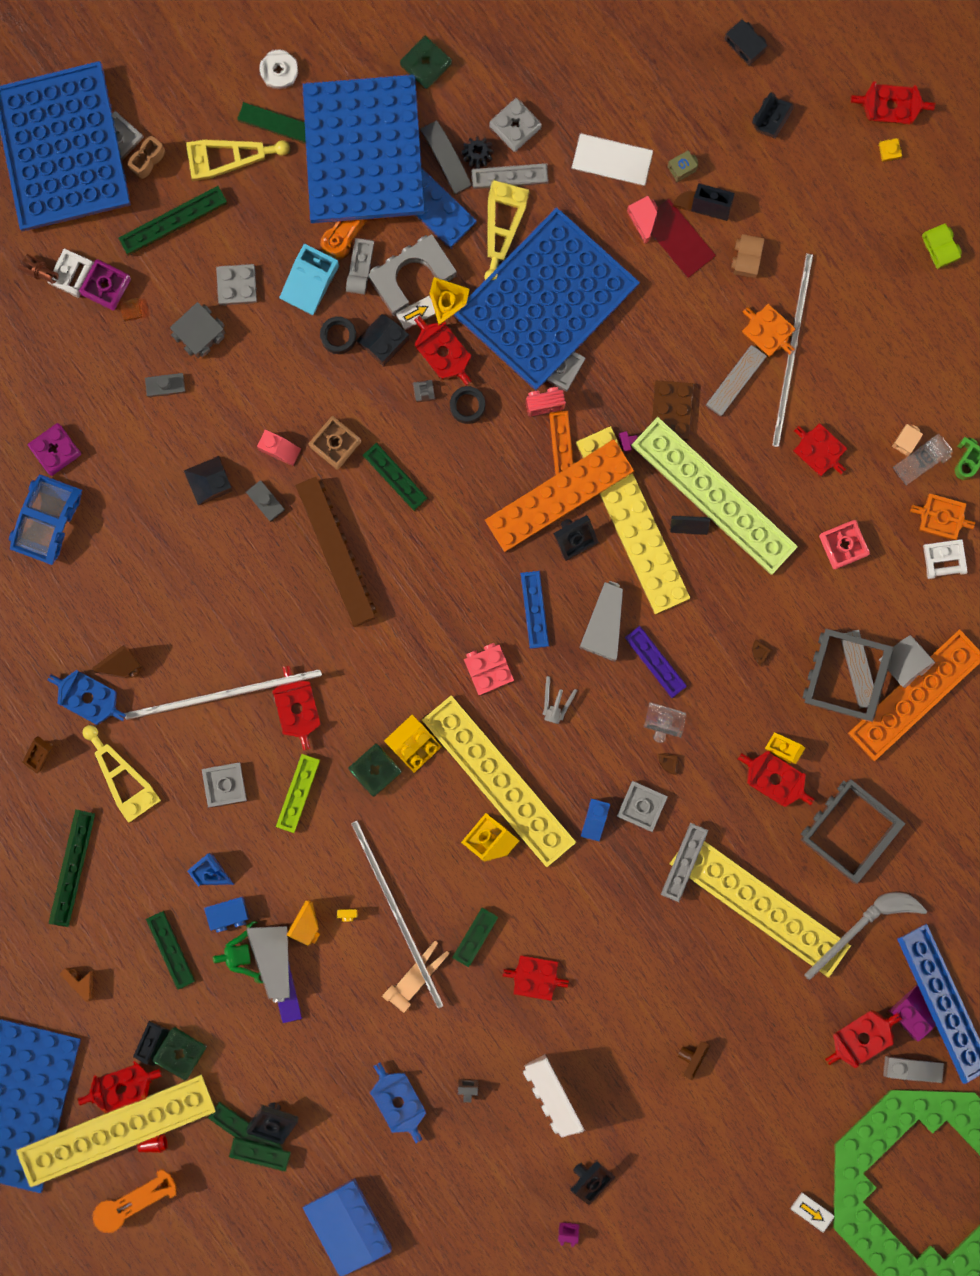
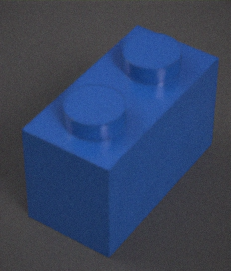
M244 897L204 908L210 931L216 930V933L227 930V926L234 924L235 927L245 925V920L250 919Z

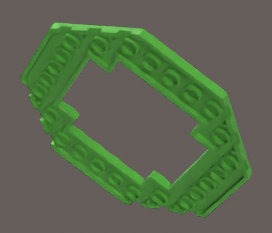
M890 1090L835 1143L833 1228L878 1276H980V1225L945 1259L932 1246H929L922 1254L915 1258L863 1203L876 1189L863 1173L918 1120L931 1133H934L947 1121L980 1155V1098L974 1092Z

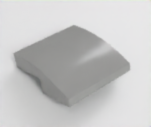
M910 635L894 646L888 671L902 687L906 688L918 675L922 676L936 662Z

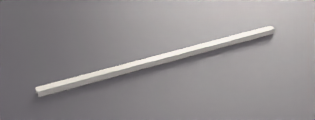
M806 254L794 322L796 330L792 333L790 344L795 348V351L788 355L773 446L775 447L779 446L813 254Z
M319 669L124 713L126 714L125 719L129 720L316 678L322 674Z
M355 821L351 824L437 1008H441L444 1005L359 823Z

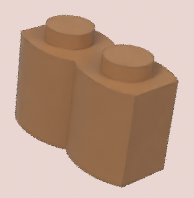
M153 136L148 137L142 143L140 150L135 152L129 159L128 166L131 172L140 179L147 177L151 173L153 165L160 162L165 154L162 143Z
M742 234L741 238L736 240L735 250L738 253L737 257H733L731 268H734V274L756 278L764 238Z

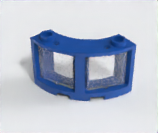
M39 474L37 479L32 480L29 485V493L20 511L15 529L10 533V550L53 565L60 555L65 537L63 532L67 521H71L76 509L80 505L82 490Z

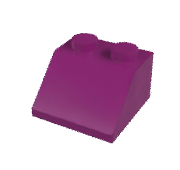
M918 985L888 1010L892 1016L897 1012L900 1014L898 1017L901 1016L902 1020L899 1021V1024L918 1042L936 1025Z

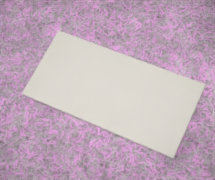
M580 134L572 169L645 186L653 151Z

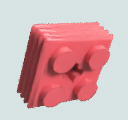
M558 387L549 388L546 393L541 394L540 391L530 392L525 403L529 417L564 410L566 404L563 390H559Z
M856 520L837 526L819 535L834 570L865 558L870 554ZM841 540H843L844 543H849L847 549L840 546V544L842 543Z

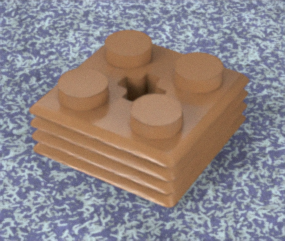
M331 416L309 442V447L338 470L359 446L361 439L334 416ZM338 439L339 445L332 447L331 440L336 441Z

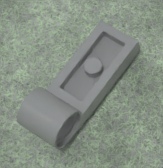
M355 238L346 292L365 295L374 241Z

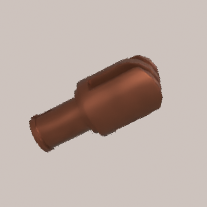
M29 254L26 255L29 260L24 258L22 261L26 267L18 266V270L37 280L43 278L51 284L56 283L52 278L58 280L59 277L57 272L47 268L46 263Z

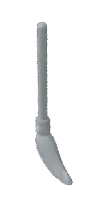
M890 892L879 896L874 904L863 913V917L805 973V977L811 980L868 922L872 923L881 914L903 912L926 914V909L916 899L906 893Z

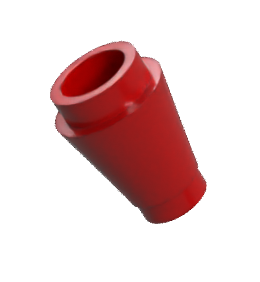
M160 1134L137 1144L139 1153H162L168 1148L165 1134Z

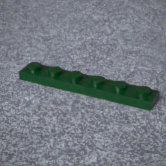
M216 186L122 235L118 239L127 256L228 203L219 186Z
M75 809L49 924L69 927L95 813Z

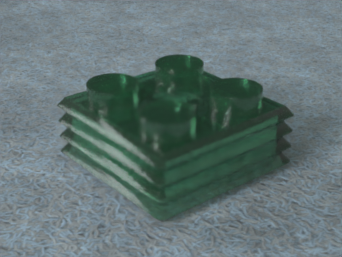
M423 36L400 60V66L410 75H415V80L425 89H428L452 64L451 58L427 36ZM429 60V64L425 63L423 65L422 61Z
M377 743L348 767L350 772L373 797L402 773L399 767ZM371 766H379L380 768L378 771L380 773L378 775H376L375 773L371 775Z
M173 1027L155 1055L153 1062L186 1081L207 1046L178 1028ZM182 1049L185 1056L178 1059L175 1051Z

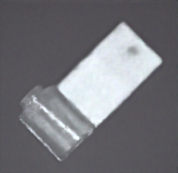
M939 433L896 464L893 469L907 486L940 461L945 463L952 458L951 453L953 451Z

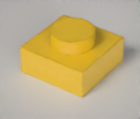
M898 138L879 142L882 162L902 157Z
M358 909L337 910V918H342V922L353 921V917H358Z

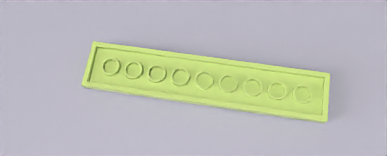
M659 417L631 445L770 575L798 547Z

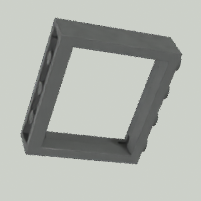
M825 629L824 633L821 632L818 641L821 644L820 650L815 652L813 662H816L814 670L810 669L809 688H805L803 693L804 703L873 723L894 647ZM830 637L884 651L866 714L813 699Z
M850 779L847 782L843 781L838 786L837 790L839 792L835 797L830 796L825 803L827 807L823 812L820 810L813 817L815 822L811 827L808 825L801 832L803 837L800 840L851 882L858 884L905 823ZM849 789L892 823L853 874L810 840V837Z

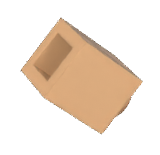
M906 424L892 447L909 456L923 434L920 433L918 427Z

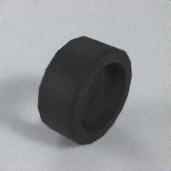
M335 316L323 323L320 329V338L327 351L333 354H344L353 348L356 342V331L354 325L348 319ZM334 325H343L349 331V339L342 346H334L328 341V330Z
M464 386L452 394L450 411L458 422L472 424L484 415L486 409L485 398L477 388ZM470 394L477 398L479 408L475 414L465 416L458 412L456 403L462 395Z

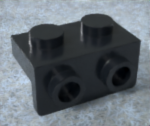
M770 92L763 100L758 113L754 115L752 124L757 132L776 139L793 111L794 106L792 103L778 99L773 92Z

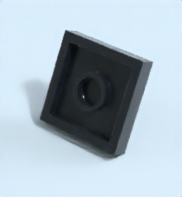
M587 515L575 522H572L571 519L564 520L561 523L562 529L553 533L565 561L599 543Z
M276 1102L269 1103L268 1106L261 1105L247 1126L246 1133L283 1145L298 1123V1116L280 1111L281 1106L279 1103H277L275 1109Z
M598 1161L589 1169L583 1163H579L575 1166L573 1172L580 1179L570 1188V1191L587 1205H590L616 1176Z

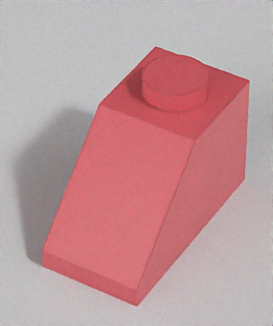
M649 196L629 205L627 210L644 243L649 242L657 215L656 210H658L655 201L650 200Z
M267 430L264 431L257 445L259 451L294 466L301 451V448Z

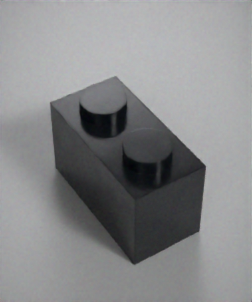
M743 19L734 25L724 37V41L748 66L752 65L762 56L768 46L764 37L758 36L754 32L753 26Z
M698 183L691 211L728 221L735 193Z

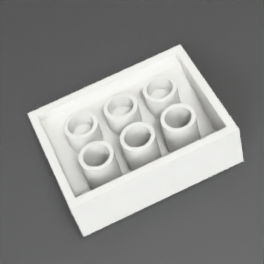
M544 1054L525 1064L526 1070L523 1073L528 1082L532 1080L535 1086L532 1090L536 1098L542 1099L544 1105L541 1107L546 1117L550 1115L553 1123L550 1125L554 1133H559L561 1137L583 1131V1127L546 1055Z

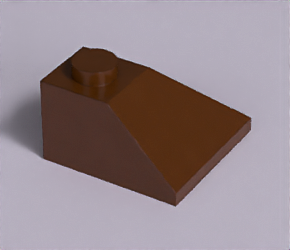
M123 645L92 669L101 675L133 678L140 673L139 669L142 666L130 649Z

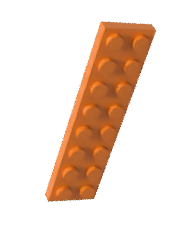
M615 439L491 515L485 519V522L503 551L507 552L634 473V470Z
M960 629L930 656L936 663L922 676L918 675L906 688L901 685L897 686L878 704L873 723L861 720L847 733L873 762L980 664V650Z

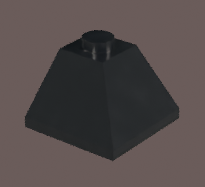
M219 456L184 470L198 506L233 492Z

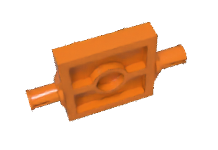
M769 304L756 314L749 307H746V310L744 309L742 313L751 320L742 333L768 357H771L781 348L789 355L795 351V348L788 343V339L796 328Z
M930 493L924 507L912 504V509H910V512L921 515L919 531L953 541L957 540L959 530L962 527L973 530L975 522L965 520L964 511L966 503Z

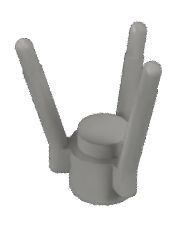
M547 676L543 715H545L544 720L559 724L574 699L577 689L573 690L562 711L558 708L563 693L562 689L558 692L554 707L550 706L549 708L550 677Z

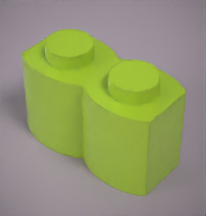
M946 224L928 230L922 235L923 241L937 269L956 262L961 258V248L953 241V231Z

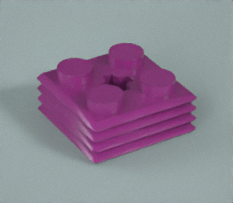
M96 259L79 292L82 296L114 311L131 278L128 274ZM108 281L109 286L103 289L101 284H106Z
M56 423L28 443V447L50 476H53L81 455L59 423ZM52 446L57 447V453L50 452Z

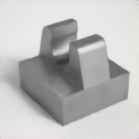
M432 380L413 383L416 403L435 400Z
M459 1079L458 1094L464 1095L463 1102L471 1103V1096L478 1094V1080Z

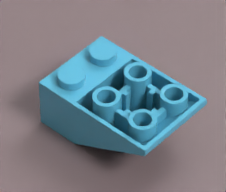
M304 244L293 264L279 298L314 315L339 268L338 260Z

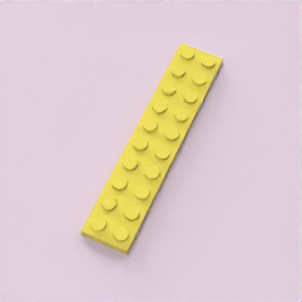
M611 426L576 442L583 458L615 439L620 447ZM632 473L600 493V496L656 615L689 600L690 596Z
M452 696L448 697L422 719L424 724L546 867L576 843Z
M704 841L689 879L813 966L841 939ZM676 853V855L674 856V858L672 859V861L669 863L671 866L673 865V863H674V861H675V858H676V856H677V853ZM847 943L819 972L829 978L851 945Z
M201 1074L147 1096L145 1100L103 1114L17 1149L16 1152L31 1188L216 1111Z

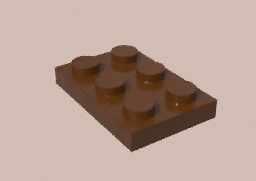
M655 380L652 422L659 417L682 440L687 441L689 440L693 383Z

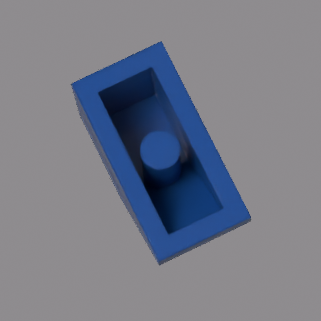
M590 799L581 837L600 841L610 803Z

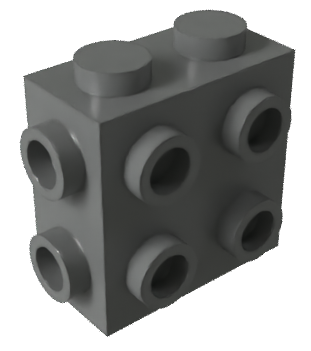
M198 302L170 327L173 332L171 336L178 343L181 341L185 345L184 350L191 357L195 355L197 358L207 355L210 347L214 343H220L225 334L223 329L225 325L218 318L214 319L210 315L212 312L205 304L201 306Z

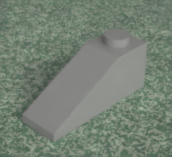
M885 1056L883 1076L942 1083L944 1063Z

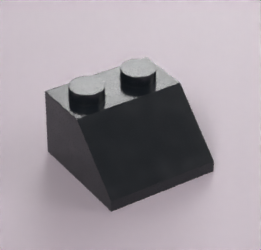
M381 314L356 342L384 367L409 341V334L396 322Z

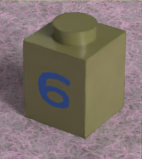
M688 150L670 160L667 167L676 182H679L697 171L698 160Z

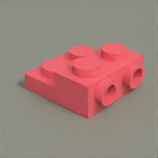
M492 643L484 647L485 651L477 653V650L466 654L467 658L464 659V662L479 696L514 681L500 645L495 646Z

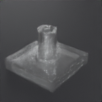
M649 702L644 727L655 730L653 739L660 743L665 742L666 734L681 738L686 713Z

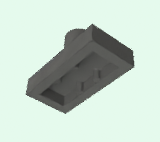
M183 373L145 378L148 398L186 393Z
M261 480L246 491L247 495L270 522L285 511Z

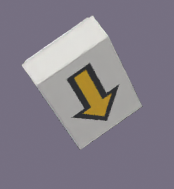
M430 296L396 313L404 331L417 325L414 319L416 317L418 319L419 315L424 321L436 315Z
M802 1192L790 1208L822 1232L825 1231L834 1218V1215Z

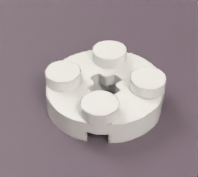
M283 50L271 51L260 63L261 77L267 86L282 89L294 84L298 68L296 60L288 52ZM278 65L284 68L279 74L274 71Z

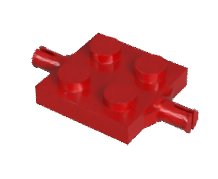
M820 423L808 433L800 426L794 430L802 439L793 452L820 477L832 467L840 475L846 470L838 461L847 448Z
M521 955L516 970L504 969L503 972L505 973L502 976L514 978V995L552 1001L553 991L556 986L568 988L569 980L557 977L558 962Z

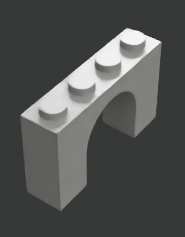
M432 234L428 237L427 235L421 237L417 244L405 247L400 255L397 257L395 255L391 256L386 260V264L381 267L379 265L370 270V274H368L370 282L393 316L409 306V301L396 282L399 270L406 264L413 262L424 264L430 269L434 277L445 281H450L457 276V271Z

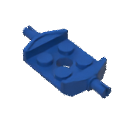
M75 670L64 679H60L53 674L49 676L51 678H48L47 681L57 685L59 688L57 704L96 725L101 724L110 716H114L122 722L124 721V718L120 717V715L126 717V714L115 708L117 694L113 689L78 670ZM86 693L93 695L91 703L86 704L83 701V696Z
M381 1062L378 1063V1066L377 1064L373 1067L380 1077L370 1094L373 1096L390 1127V1131L392 1133L409 1132L415 1143L423 1140L417 1130V1125L426 1114V1111L405 1073H386ZM395 1097L403 1098L404 1104L402 1107H395L393 1105Z

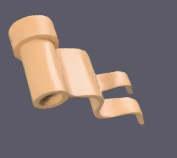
M434 941L421 956L424 965L438 942ZM448 951L426 968L430 976L450 954ZM417 963L414 964L396 987L391 985L382 996L386 1001L392 1002L403 1013L411 1005L408 1001L425 983Z

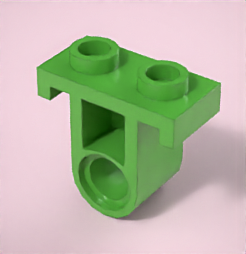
M964 437L957 446L959 448L963 446L967 448L955 467V475L961 480L970 479L980 467V446L977 445L978 442L970 437ZM962 465L968 466L970 473H964Z

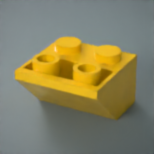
M413 715L384 740L414 773L442 747Z

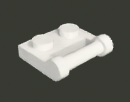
M63 249L53 270L58 273V280L52 278L56 283L51 284L49 281L48 283L79 298L81 295L79 290L94 262ZM81 263L84 267L73 288L69 284Z
M962 540L923 545L928 579L960 573V575L967 574ZM954 560L959 562L958 566L934 569L933 564Z

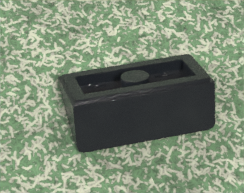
M672 516L670 519V532L707 535L710 519L705 517Z
M149 1021L133 1057L147 1065L155 1066L170 1034V1030Z

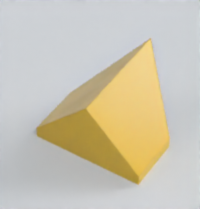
M436 277L433 278L429 294L438 324H441L466 305L470 289Z

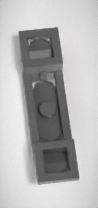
M435 121L421 128L420 130L445 173L454 194L471 187L467 174L439 123Z

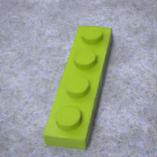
M301 754L276 827L295 833L320 760Z

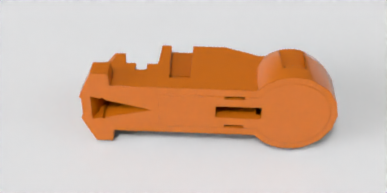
M368 219L337 221L334 227L326 230L320 239L322 252L336 260L345 258L350 252L352 239Z
M164 1169L156 1172L158 1177L146 1182L141 1187H137L117 1200L107 1199L101 1202L93 1212L94 1225L102 1232L112 1233L118 1230L125 1222V1219L166 1195H169L170 1198L176 1196V1184L172 1176Z

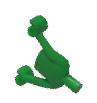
M254 921L248 923L247 928H251L252 924H256L257 922ZM247 930L225 945L224 954L213 956L214 964L225 962L230 971L253 977L258 984L263 983V981L259 980L260 972L257 973L243 967H238L250 964L248 945H237L248 937Z

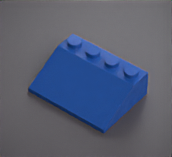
M355 1178L302 1207L339 1276H344L391 1252L392 1247Z

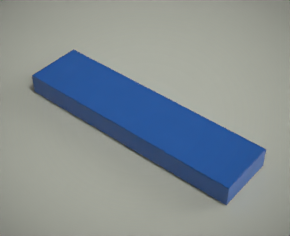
M540 571L520 573L530 649L549 647Z

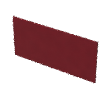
M667 199L658 206L651 234L686 277L689 278L716 255L680 211L673 207L670 199Z

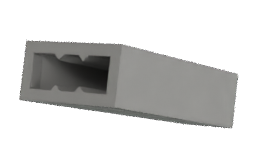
M609 581V583L605 582L579 648L615 662L618 654L623 589L619 588V584Z
M287 927L247 928V935L268 998L273 999V1002H285L284 998H289Z

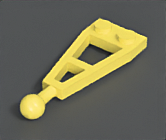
M220 140L186 142L192 181L213 178L265 159V154L277 153L284 156L290 151L289 144L283 140L278 141L276 145L263 147L262 142ZM206 148H231L234 152L235 162L210 170ZM239 149H257L258 154L240 160Z
M495 180L491 182L488 197V257L492 258L490 269L485 273V280L498 268L499 260H504L526 208L529 193L527 189ZM495 202L518 208L509 230L495 227ZM495 234L506 237L500 253L495 252Z
M87 725L84 727L83 736L85 739L91 740L98 751L95 752V756L117 807L128 823L161 801L152 786L109 744L103 745L97 736L98 730L95 726ZM106 752L121 764L111 772H109L102 756ZM126 769L144 789L123 803L112 778Z

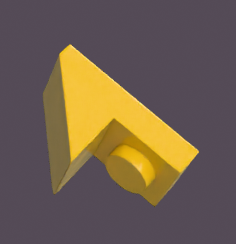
M774 732L765 749L787 763L792 762L796 764L805 747Z

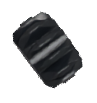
M478 135L476 136V141L469 138V144H463L465 148L462 150V155L465 156L464 162H469V167L476 164L477 169L480 168V164L486 167V161L491 162L492 157L490 155L494 154V150L490 149L492 144L486 143L487 139L485 137L479 141Z

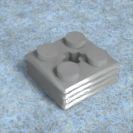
M515 98L490 121V127L515 152L541 129V122L518 98ZM512 122H518L519 127H512Z

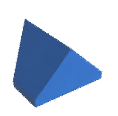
M212 853L206 854L188 870V873L198 887L200 885H234Z

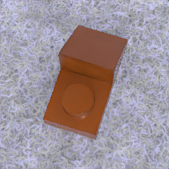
M65 968L60 973L85 1002H89L92 999L93 971H90L82 980L79 979L80 975L73 968L71 970Z

